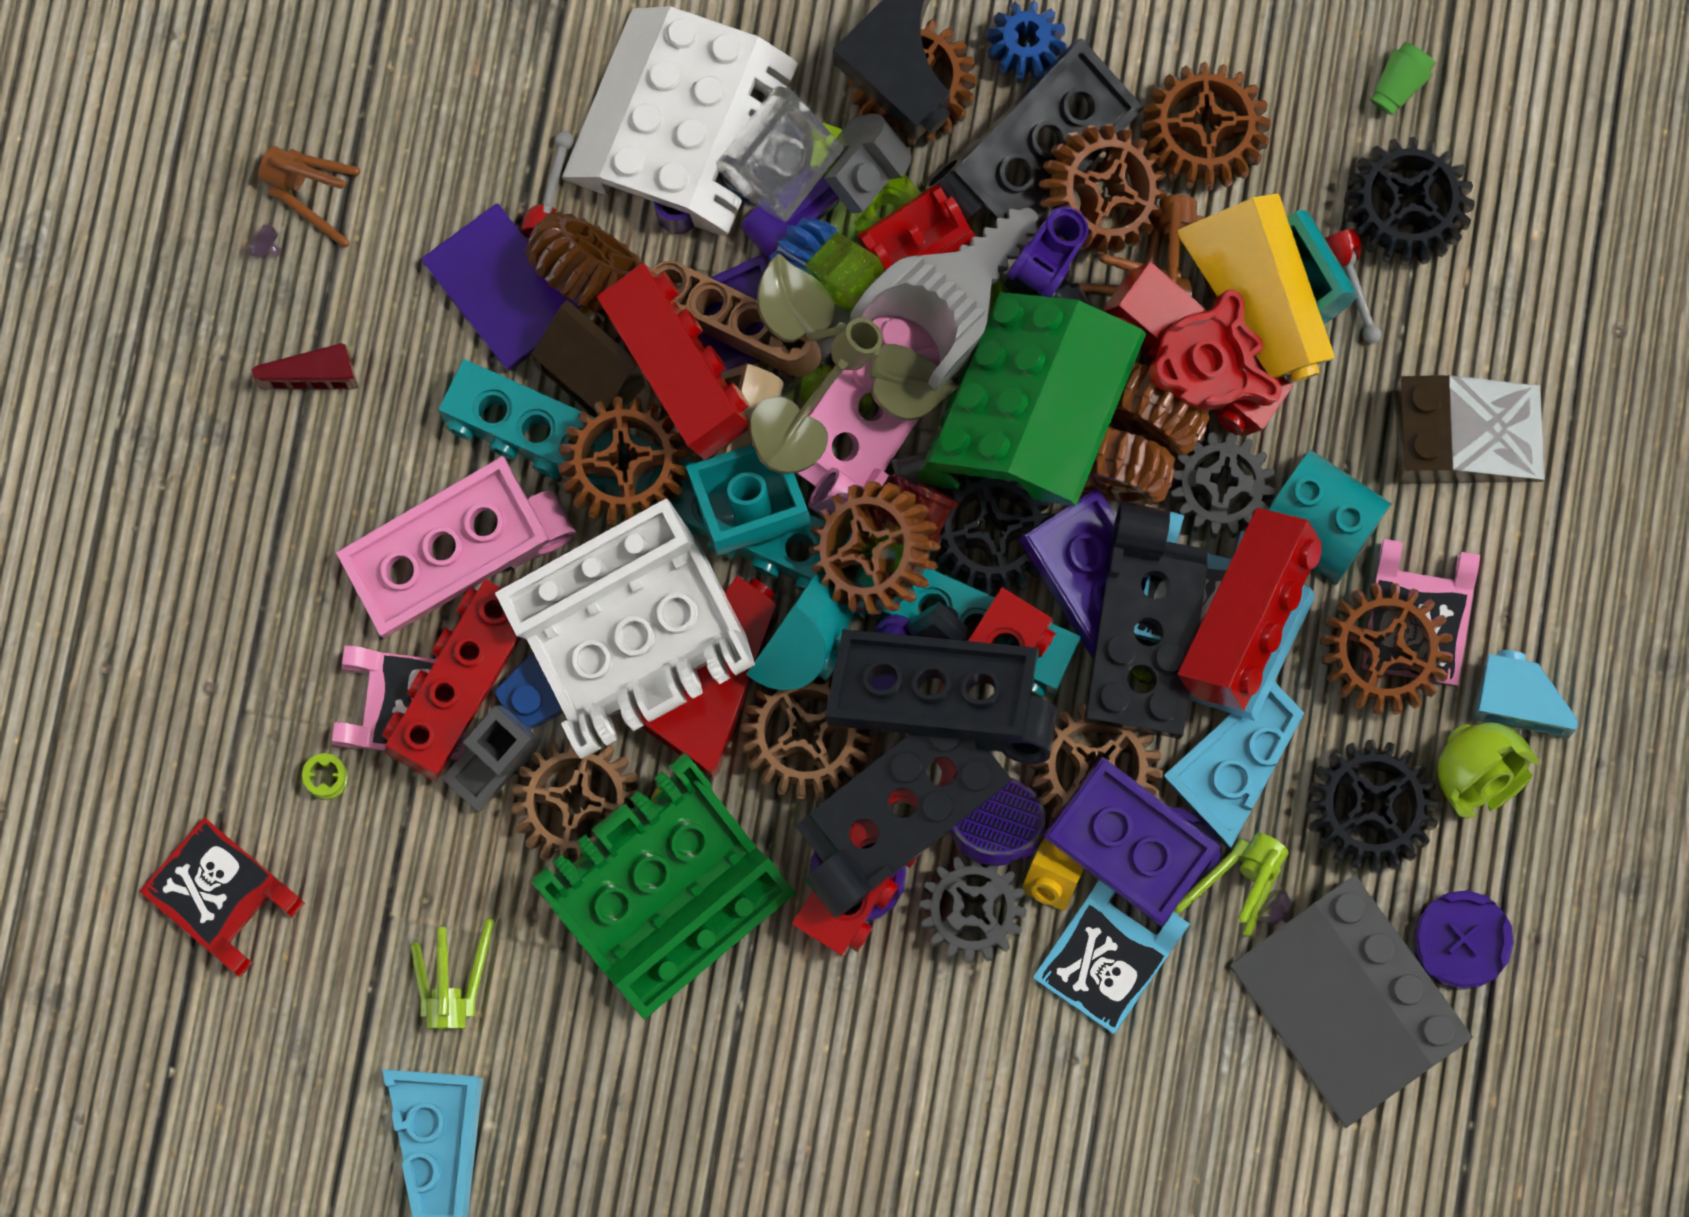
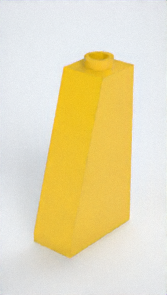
M1279 193L1252 197L1177 230L1180 240L1215 294L1219 296L1226 290L1233 289L1242 295L1245 303L1244 323L1263 341V350L1256 357L1268 375L1273 378L1290 375L1292 383L1320 374L1318 365L1335 358Z

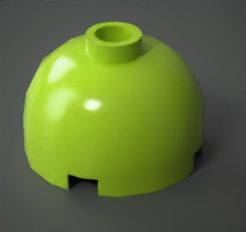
M1494 722L1479 723L1473 726L1465 724L1455 729L1448 736V744L1441 752L1438 761L1437 778L1444 796L1460 817L1472 818L1478 816L1473 810L1474 808H1478L1488 802V808L1492 811L1516 796L1533 777L1528 769L1531 762L1538 766L1539 759L1526 741L1514 729Z

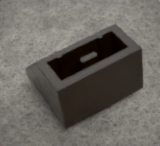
M566 300L560 306L532 353L535 367L595 418L597 413L594 405L597 401H601L605 406L606 412L615 410L613 399L617 396L622 398L625 408L645 387L639 365L621 336L618 335L613 340L601 329L604 323L597 314L586 305L577 309L571 302Z

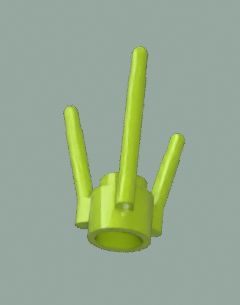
M1260 832L1254 835L1250 843L1239 839L1231 853L1185 894L1174 911L1181 913L1240 860L1242 862L1239 868L1240 872L1254 882L1238 916L1240 923H1246L1243 935L1246 937L1251 936L1272 885L1281 872L1280 867L1289 854L1288 849L1275 838Z
M487 918L484 922L464 998H461L460 988H449L446 928L440 926L437 929V988L432 989V998L420 944L418 942L411 944L413 965L421 999L420 1017H426V1029H466V1017H475V999L494 926L493 919Z

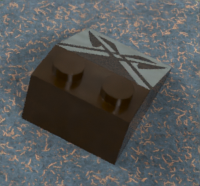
M1452 375L1400 377L1395 388L1398 484L1544 481L1540 386Z

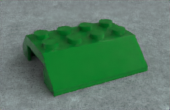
M1000 292L989 305L984 334L963 365V370L956 382L958 387L951 394L946 411L940 420L939 426H941V430L933 438L918 477L932 486L958 490L960 484L950 473L1016 481L1036 501L1076 506L1146 333L1141 328L1080 300Z
M685 752L668 765L673 774L671 778L663 771L654 777L656 785L661 792L649 800L646 795H642L637 791L630 797L635 808L630 810L625 803L621 804L591 829L597 838L594 842L586 835L577 841L583 856L574 864L560 855L552 861L558 869L554 875L545 867L530 880L542 898L643 1020L648 1018L796 894L771 860L754 845L711 790V783Z

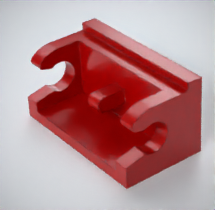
M934 185L857 235L878 277L900 259L909 256L957 252L961 245L970 244L971 238L976 237L954 198L951 196L947 199L942 188L938 185Z

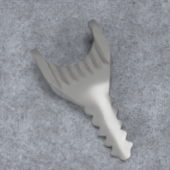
M1027 207L1021 210L1009 209L1007 213L1008 219L997 218L995 228H984L983 237H972L970 240L971 246L961 245L958 252L909 256L898 260L866 290L853 308L850 318L852 320L855 318L872 320L876 317L890 315L904 317L922 326L932 336L939 351L940 364L928 381V384L938 391L965 364L984 334L988 319L991 284L996 283L1000 278L998 271H1007L1009 268L1008 259H1016L1019 255L1017 248H1024L1028 243L1027 237H1033L1037 232L1036 222L1038 215L1031 208Z

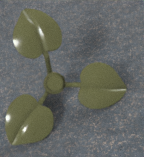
M777 254L767 266L760 280L757 294L758 312L766 328L777 338L785 342L797 341L804 334L811 341L836 337L831 345L832 359L836 365L801 410L790 399L774 396L761 401L752 411L748 424L750 439L760 462L769 470L782 474L798 473L810 468L822 457L828 443V432L820 421L808 416V414L843 370H858L866 364V375L875 379L871 388L875 402L887 414L901 420H916L927 415L957 389L958 385L951 378L938 391L933 389L928 384V381L937 365L908 347L898 344L881 346L883 341L882 333L879 327L867 318H855L847 326L845 323L839 322L836 327L827 329L833 321L835 305L826 287L811 274L792 265L781 254Z

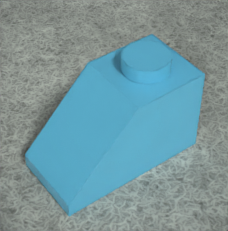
M1498 650L1497 655L1489 654L1482 666L1473 719L1570 738L1577 730L1578 719L1540 665L1526 661L1527 656L1517 651Z

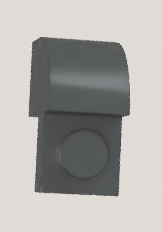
M867 114L855 116L828 148L837 160V163L824 179L851 213L864 212L890 179L903 177L910 166L912 155L882 115Z
M494 706L464 740L463 743L468 747L467 750L441 779L476 811H482L514 774H519L521 767L526 766L531 759V755L536 752L540 739L505 706Z

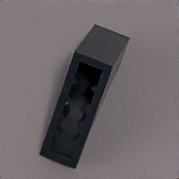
M882 0L833 48L834 65L917 140L926 130L931 134L938 130L950 115V112L947 110L950 107V91L934 74L928 63L921 40L922 22L931 0Z

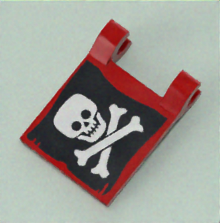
M205 817L139 891L238 977H241L253 962L237 950L231 942L267 900H272L293 918L305 904L293 891L274 877Z

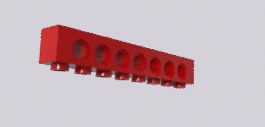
M1002 587L969 641L994 644L999 637L1010 635L1019 641L1020 646L1038 648V657L1042 658L1055 638L1056 633L1050 630L1054 622L1053 618ZM944 681L935 694L940 693L945 688L946 683ZM945 757L935 759L934 762L941 769V779L936 786L943 787L951 784L957 775L955 763ZM906 788L896 790L891 795L889 801L890 809L899 802L910 804L914 812L918 806L917 796L912 790ZM868 819L857 821L851 829V840L861 849H866L868 846L875 844L879 836L876 824ZM918 856L911 862H909L906 866L908 868H911V866L914 864ZM896 874L862 900L861 908L852 915L843 914L837 919L833 918L812 891L792 924L842 956L846 955L850 948L858 952L873 929L872 926L866 923L870 914L876 906L884 910L899 887L897 883L892 881Z

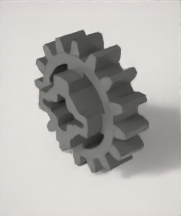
M1213 432L1208 435L1207 446L1203 447L1197 442L1193 451H1191L1192 457L1186 454H1181L1177 457L1176 463L1184 471L1178 470L1174 472L1172 483L1181 487L1173 490L1170 498L1174 502H1184L1178 514L1184 515V518L1190 515L1195 518L1193 531L1197 532L1205 524L1210 526L1211 538L1216 539L1220 528H1227L1230 537L1235 538L1238 533V525L1243 524L1247 528L1256 507L1265 510L1269 509L1261 500H1271L1274 498L1276 489L1265 485V483L1274 479L1275 471L1274 469L1261 468L1267 458L1265 452L1258 453L1255 456L1250 453L1253 440L1248 439L1242 446L1235 444V434L1229 432L1226 441L1219 443ZM1218 456V461L1210 467H1198L1197 470L1195 469L1204 460ZM1236 459L1249 469L1252 476L1244 475L1236 464ZM1223 468H1226L1229 488L1227 493L1224 494L1222 503H1219L1220 493L1217 492L1218 486L1216 483L1222 475ZM1193 494L1202 496L1210 507L1209 511L1198 504ZM1247 501H1251L1241 511L1227 515V510L1236 503L1247 504Z
M959 856L954 858V871L949 873L945 868L939 866L936 869L940 880L939 884L926 882L924 885V890L932 895V900L920 901L919 906L920 910L931 913V916L923 920L921 925L923 930L935 928L937 933L931 940L933 947L946 942L949 945L947 957L952 959L958 950L964 951L967 964H972L975 952H982L987 962L992 961V948L994 946L1007 952L1010 949V945L1005 937L1007 934L1020 937L1022 929L1013 921L1014 919L1026 917L1027 909L1015 906V902L1023 898L1025 893L1023 889H1010L1009 885H1011L1015 878V874L1012 871L1001 877L997 874L998 866L989 865L988 868L981 867V863L973 859L971 866L964 867ZM981 878L988 882L983 887L967 886L962 879ZM946 893L953 902V912L942 922L939 906L943 894ZM962 897L964 900L968 899L973 904L979 900L984 903L981 911L984 921L974 915H970L967 918L962 916L964 912ZM1001 897L1004 898L1006 904V917L1002 926L998 924L997 919L993 916V906L999 902ZM964 931L978 932L984 940L966 941L958 938V936Z

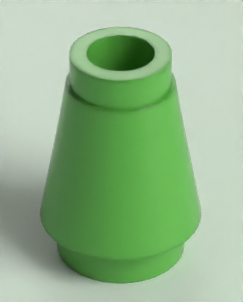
M1404 42L1399 50L1393 49L1370 101L1385 113L1393 116L1397 109L1433 76L1430 71L1435 65V61L1416 46Z

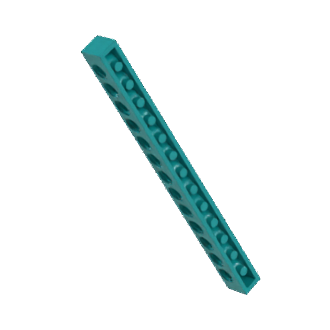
M463 359L438 409L442 420L447 423L445 428L452 434L469 441L475 435L490 442L489 449L496 454L510 460H515L517 455L534 462L532 466L534 470L555 480H558L561 475L558 465L564 461L571 460L560 454V445L566 443L576 444L567 437V428L571 426L580 430L584 429L578 418L581 411L466 359ZM497 404L507 408L506 416L497 423H488L482 419L483 412L491 405ZM536 424H544L551 429L548 438L540 443H533L525 438L527 430ZM613 430L605 433L592 445L595 449L594 453L604 451L611 445ZM629 433L630 440L634 444L643 447L651 446L652 451L663 450V448ZM622 442V455H620L618 465L630 463L631 461L630 454H627L625 444ZM689 460L686 463L678 465L684 466L686 468V466L694 464L695 462ZM663 466L655 467V472L643 474L638 479L636 495L644 492L656 482ZM598 474L586 475L591 484L601 492L621 497L619 484L615 480L599 478ZM690 479L684 481L673 480L683 489V495L681 498H677L670 503L690 532L709 541L707 547L714 552L703 519L699 516L700 511ZM809 514L811 521L809 526L721 556L733 559L736 553L753 561L751 567L765 576L777 579L780 573L797 581L795 587L803 592L816 574L811 567L821 558L819 555L813 554L806 561L796 562L790 559L786 553L788 548L796 542H806L811 546L820 544V536L814 535L811 528L814 526L824 527L826 521ZM850 532L848 534L846 544L851 539L852 533ZM870 550V553L866 555L873 556L872 550ZM899 555L898 558H897V562H896V567H897V568H898V566H899V564H900V562H901V559H902V556H901V555ZM856 566L858 573L854 579L865 588L875 586L872 576L866 575L864 567ZM925 569L922 575L927 578L930 586L926 588L913 586L917 600L910 603L900 598V610L893 612L888 611L884 607L880 615L873 616L882 619L888 615L898 614L911 620L919 615V609L924 603L936 601L944 606L955 609L958 613V619L967 625L973 621H981L995 598L937 571ZM865 608L862 613L854 612V616L865 618L868 611ZM1051 625L1050 630L1055 632L1056 636L1043 657H1038L1031 696L1043 698L1044 694H1048L1054 698L1056 697L1079 647L1081 636L1057 625ZM1004 635L999 637L994 644L1011 645L1018 640L1013 636Z

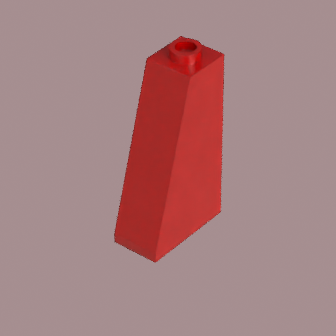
M737 575L724 593L746 634L755 662L767 644L778 614L777 603L772 600L775 593L753 577L749 582H746ZM727 662L726 665L730 679L719 684L711 676L707 665L697 670L703 690L701 695L692 699L683 686L687 699L686 703L651 722H648L641 712L644 725L640 728L679 756L685 752L700 771L713 780L720 772L753 679L746 675L750 668L735 675Z

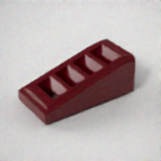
M343 343L253 366L254 368L251 369L253 378L260 389L353 390L359 388L351 355Z

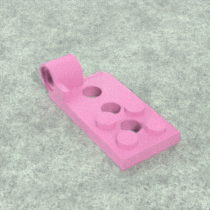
M890 315L876 317L871 320L879 327L882 333L883 341L881 346L886 344L902 345L918 352L938 366L940 364L936 343L932 336L916 322L904 317ZM866 364L858 370H843L808 414V416L820 421L826 427L828 443L822 457L813 466L796 474L815 487L809 498L808 506L820 516L819 511L823 508L836 510L832 496L841 494L848 498V486L855 484L865 489L866 483L869 481L879 482L883 486L889 476L884 472L918 421V419L910 421L897 419L887 414L881 407H879L877 414L869 420L862 418L858 410L859 401L862 396L871 392L872 384L875 380L866 375ZM845 432L851 437L853 447L848 457L838 460L832 452V442L837 435Z
M502 456L336 552L379 635L387 638L465 593L470 587L473 588L479 585L484 579L487 580L510 566L515 569L536 556H543L561 548L577 535V532L554 490L544 491L527 499L506 458ZM485 510L494 511L498 519L494 532L487 536L477 535L474 530L476 516ZM441 535H452L456 543L453 555L446 560H437L432 553L434 541ZM399 559H410L414 566L412 578L407 583L395 584L390 575L393 564Z

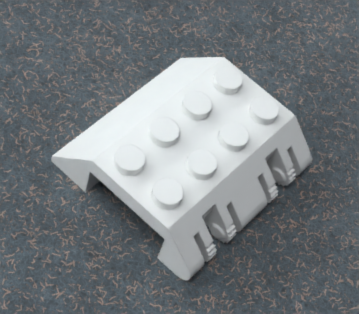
M671 6L632 8L563 172L562 179L606 196L610 186L688 213L695 227L718 235L728 236L735 219V215L731 211H738L742 200L736 194L715 182L718 172L735 183L749 184L753 173L747 167L751 169L756 168L770 133V129L764 124L773 126L777 116L776 112H773L766 105L751 97V92L755 88L770 98L784 99L788 89L784 84L791 82L798 63L756 35Z
M668 499L660 501L495 592L516 636L527 639L567 718L561 725L573 749L581 759L601 749L599 737L606 746L617 740L611 716L620 711L624 722L634 731L644 725L641 712L647 721L651 722L686 703L687 699L683 686L692 699L701 695L703 690L697 673L699 668L707 665L711 676L721 684L730 679L726 662L735 675L755 665L746 634L701 546Z

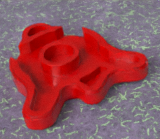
M1233 289L1226 290L1217 296L1209 311L1192 313L1173 323L1162 336L1157 357L1149 367L1150 377L1159 389L1171 392L1182 402L1196 409H1218L1236 400H1248L1262 406H1270L1277 402L1281 396L1279 382L1258 369L1252 361L1253 357L1263 350V341L1244 323V299L1239 292Z

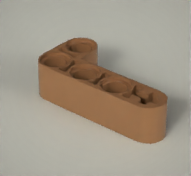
M664 261L651 269L657 275L664 271L673 283H682V287L679 290L680 295L674 300L681 311L687 308L693 314L703 330L702 333L792 376H807L819 366L822 358L821 349L817 341L809 340L806 334L794 342L784 341L786 345L793 347L790 353L784 343L773 335L765 325L755 335H744L749 325L754 322H762L756 299L678 262ZM712 303H724L718 313L710 316L704 315L705 309Z

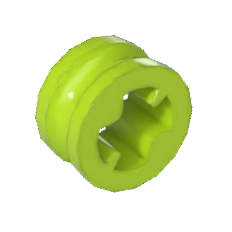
M328 753L316 754L308 759L302 771L303 783L307 790L316 798L323 800L335 799L341 795L346 789L349 780L348 771L341 760ZM322 766L328 770L335 766L338 769V773L332 774L337 780L333 786L329 788L324 783L318 787L314 786L313 780H318L314 772L318 767Z

